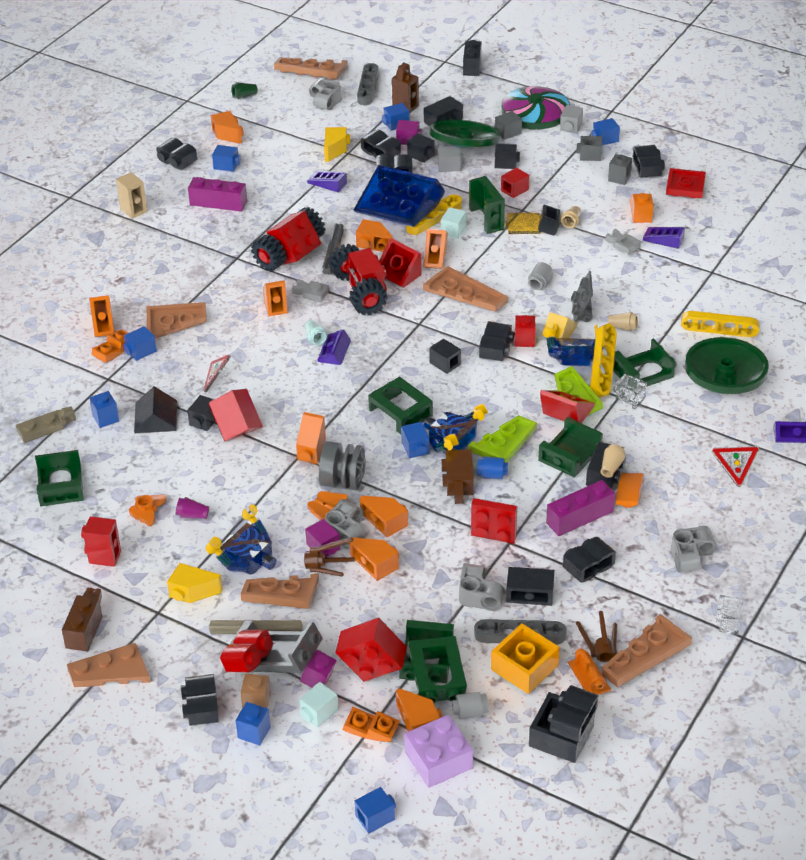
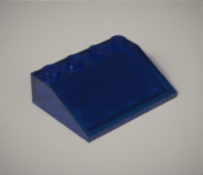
M378 165L353 210L357 213L414 227L438 206L445 190L438 179Z

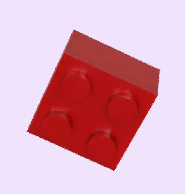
M378 617L340 631L335 653L365 682L402 669L407 646Z

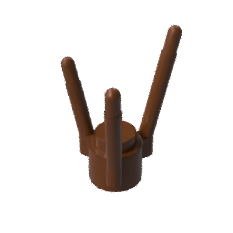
M350 537L319 547H310V551H306L304 554L305 568L310 569V572L343 577V572L321 567H324L325 563L354 562L355 558H325V553L320 551L353 542L354 539Z
M599 611L602 637L596 640L594 646L580 621H577L576 625L590 649L591 657H596L599 662H608L617 654V623H613L610 641L606 633L603 611Z

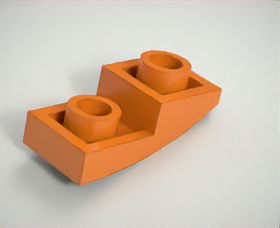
M121 329L108 334L107 342L92 348V356L104 363L113 360L125 351L123 347L125 344L124 335L128 334V332Z
M644 473L621 474L616 495V505H622L625 508L638 506L641 499V488L644 483Z
M352 707L342 730L370 740L391 742L400 720L379 711L374 716Z

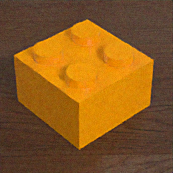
M521 623L491 651V670L529 694L559 666L560 647Z

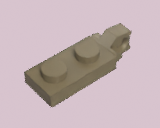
M71 406L65 407L61 410L46 413L16 424V430L23 442L27 443L63 430V426L76 420L75 412Z

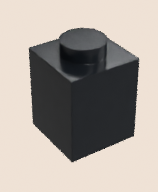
M417 133L407 141V155L425 163L435 155V140Z
M496 143L494 168H516V162H520V151H517V144Z
M443 338L429 348V363L448 374L461 365V349Z
M199 395L187 410L189 426L205 431L210 429L215 423V419L208 403L214 399Z

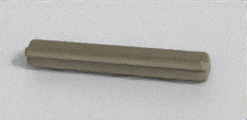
M211 620L209 624L210 634H237L245 621H253L258 630H303L301 620Z

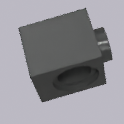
M581 136L580 143H577L576 153L580 154V161H601L602 136Z
M615 154L609 163L608 181L625 185L631 177L632 158L622 154Z

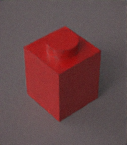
M516 167L501 176V191L510 197L515 198L529 190V174Z
M515 315V347H535V316Z

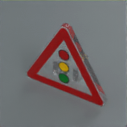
M229 354L211 362L203 389L204 392L209 390L217 377L221 379L227 377L230 369L225 367V365L231 358Z
M759 447L713 448L711 453L736 486L741 487L759 452Z

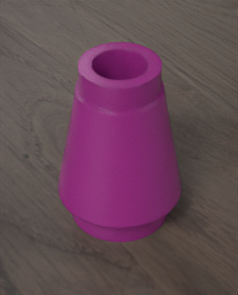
M188 497L178 499L175 515H179L180 518L207 519L209 506H205Z

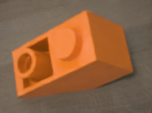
M231 111L210 115L212 131L217 139L238 144L242 143V136H244L243 127L239 126L237 117H234Z
M363 219L356 230V247L384 252L390 238H393V236L381 222Z

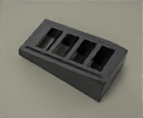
M544 204L541 210L538 231L554 236L560 224L561 210Z

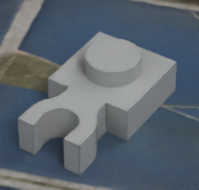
M617 229L613 230L612 235L606 234L605 241L614 244V248L627 255L641 247L640 240L627 233L622 235Z
M298 279L296 281L297 286H292V294H303V298L322 302L329 292V285L314 281L308 284Z

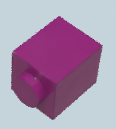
M398 121L396 139L399 140L401 145H407V141L417 133L422 135L423 130L420 128L419 121Z
M324 519L305 529L306 545L309 547H319L340 540L339 533ZM340 546L320 552L325 553L326 558L340 550Z
M316 649L303 670L300 682L311 688L319 682L326 685L337 660Z

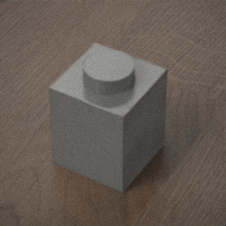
M513 111L496 116L494 127L500 131V137L506 140L522 134V118Z

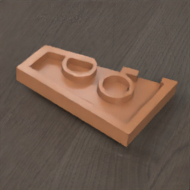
M205 302L146 306L147 329L155 336V339L207 322Z
M319 573L310 574V578L298 579V575L289 576L288 580H277L274 577L246 579L241 591V601L309 609L319 581Z
M136 643L67 664L74 687L103 686L106 682L118 681L119 684H129V681L134 680L150 683L149 674Z

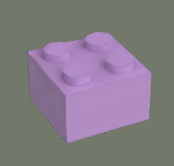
M449 714L404 733L405 753L428 788L473 769V749Z

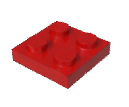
M670 168L666 195L702 198L706 172Z
M473 498L471 503V536L514 544L517 535L518 506Z

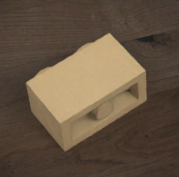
M132 172L117 178L116 184L120 209L131 219L146 213L147 205L143 181Z

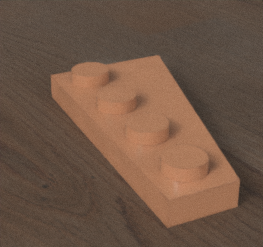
M279 57L274 63V70H280L283 73L295 72L297 75L322 76L330 80L338 79L348 67V60H342V63H334V60L327 59L325 62H318L317 59L302 61L301 58Z
M449 266L423 284L424 291L494 312L508 303V296Z
M659 614L655 618L656 622L654 624H648L643 629V634L637 639L633 638L628 643L629 647L624 651L620 650L602 667V675L616 687H619L692 645V637L662 614Z

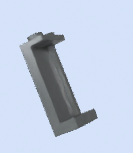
M245 621L237 634L245 629H258L253 621ZM308 622L303 631H268L274 643L267 656L261 658L259 665L252 672L302 673L323 640L315 623Z

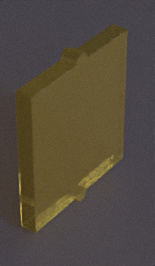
M507 213L506 226H508V234H541L538 231L540 213Z

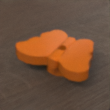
M320 491L315 501L307 503V508L316 518L325 520L326 514L340 500H348L347 494Z
M166 495L137 496L135 498V505L129 508L130 516L140 520V522L145 523L149 527L152 526L155 522L154 512L157 511V507L167 501Z

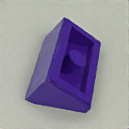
M344 329L327 335V339L317 359L318 362L334 365L342 364L351 342Z
M775 421L773 425L775 443H806V422Z

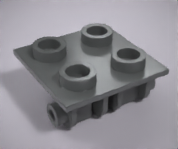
M590 270L586 277H582L578 290L574 291L571 296L573 306L571 313L575 322L578 319L590 322L593 318L591 303L593 288Z

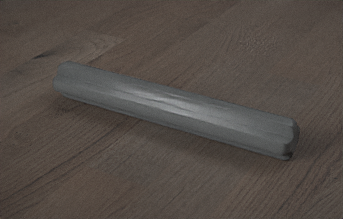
M336 223L333 227L322 266L324 274H332V270L328 265V262H330L328 258L329 256L332 257L330 253L332 251L336 252L335 248L340 246L344 232L343 224Z

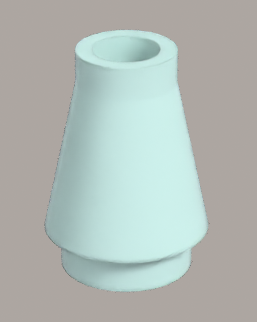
M313 320L306 322L305 329L309 342L313 345H322L327 339L326 330Z

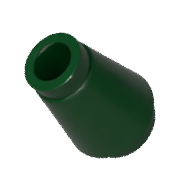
M236 82L232 84L231 92L234 98L241 99L257 94L258 88L256 84Z

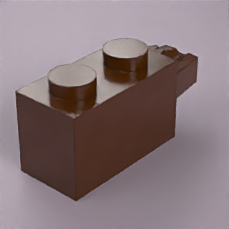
M403 62L398 66L396 75L391 80L392 105L403 103L409 112H412L419 106V77L411 74L410 65Z
M471 449L445 450V459H441L442 472H446V474H442V485L447 487V496H454L455 504H464V495H474Z
M88 587L83 596L76 595L62 627L65 649L89 651L103 617L100 605L102 598L101 589Z

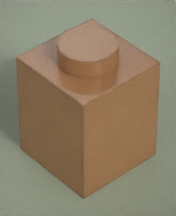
M245 674L241 688L242 708L246 702L268 708L271 696L269 676Z

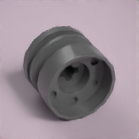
M326 441L321 452L319 464L320 486L336 488L341 479L343 489H348L350 485L351 490H359L366 466L364 446L357 445L354 450L353 444H348L343 453L342 443Z

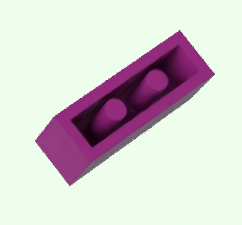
M193 177L188 186L189 203L191 206L242 212L247 203L246 183Z
M600 480L547 504L546 524L559 537L614 512L615 492L603 480Z

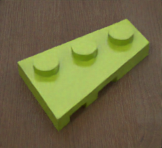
M573 366L554 374L557 390L595 403L594 408L588 415L603 409V402Z
M518 415L499 426V430L496 432L485 434L479 442L473 441L468 444V449L482 457L504 458V462L508 463L537 429V422Z

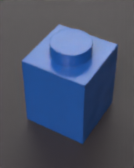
M403 103L383 108L384 115H382V121L390 131L396 130L399 120L410 121V112Z
M613 118L593 122L591 135L602 136V146L619 142L620 126Z
M217 145L212 154L213 169L234 172L237 165H240L241 156L238 155V147Z
M145 326L124 335V350L127 355H131L136 361L157 352L155 336Z
M109 391L89 397L92 416L99 428L119 422L117 404Z
M422 422L401 426V442L409 459L430 454L429 436Z
M249 702L245 703L235 720L238 739L259 746L271 728L269 709Z
M382 787L354 800L355 816L368 834L395 820V800L392 795H387Z

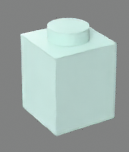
M449 207L441 219V230L447 231L448 237L458 239L466 228V211Z
M319 682L299 698L301 717L306 722H311L316 727H319L338 711L337 694Z

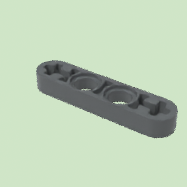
M368 63L363 67L357 92V102L360 105H370L373 102L379 75L378 65L375 63Z
M482 619L475 623L474 637L481 643H501L508 636L502 632L503 630L512 629L514 631L522 623L530 629L536 630L538 634L554 644L559 645L565 641L567 629L559 621Z

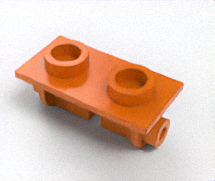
M582 648L576 650L575 659L568 661V664L582 688L597 695L611 691L588 651Z

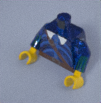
M545 324L544 336L547 338L548 354L551 358L556 359L564 366H591L596 338H556L557 325L553 324V329H549L547 324ZM596 324L595 327H594L595 337H596V331H597V329H598V325H597V324Z
M477 405L474 407L473 412L466 415L444 412L437 420L427 417L423 426L429 430V443L434 451L445 454V450L465 449L476 438L477 421H482L485 418V414L488 413L485 405Z
M253 504L249 506L252 514H249L245 508L242 511L243 519L251 521V524L246 523L223 545L221 540L215 536L206 545L207 553L216 554V558L231 572H244L252 575L262 566L272 570L277 562V559L272 556V540L261 520H257L255 517L258 510Z

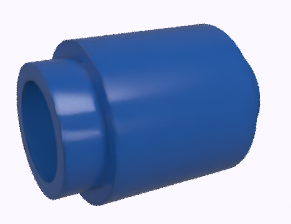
M483 457V459H478L477 476H482L485 479L503 480V475H508V463L504 462V458Z

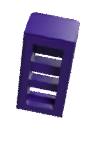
M315 171L307 180V183L339 192L347 184V173Z
M648 227L643 236V241L679 249L684 239L685 227Z

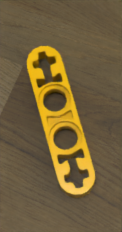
M456 194L449 195L406 221V231L411 235H418L439 223L449 207L458 210L462 208V197Z
M686 311L681 317V326L688 331L755 337L758 335L760 328L759 321L753 317L700 311ZM707 320H712L716 324L709 326L705 322ZM731 322L734 323L736 326L733 328L726 327L725 324Z
M609 323L600 326L596 331L590 388L598 398L608 395L611 391L617 332L614 326ZM603 347L605 348V350H606V352H607V356H605L604 353H603V350H602ZM600 365L603 366L605 374L602 373Z

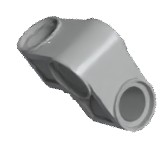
M319 78L309 88V93L314 98V106L331 110L342 100L339 82Z
M346 499L340 500L325 516V521L339 533L340 540L350 537L365 538L368 534L364 527L359 524L364 511ZM349 543L342 545L346 549L350 550Z
M708 526L677 529L673 533L671 553L678 572L702 569L700 556L710 555L717 549L716 542Z
M464 563L459 585V602L466 607L496 611L501 606L504 587L497 582L485 580L487 569L484 566Z

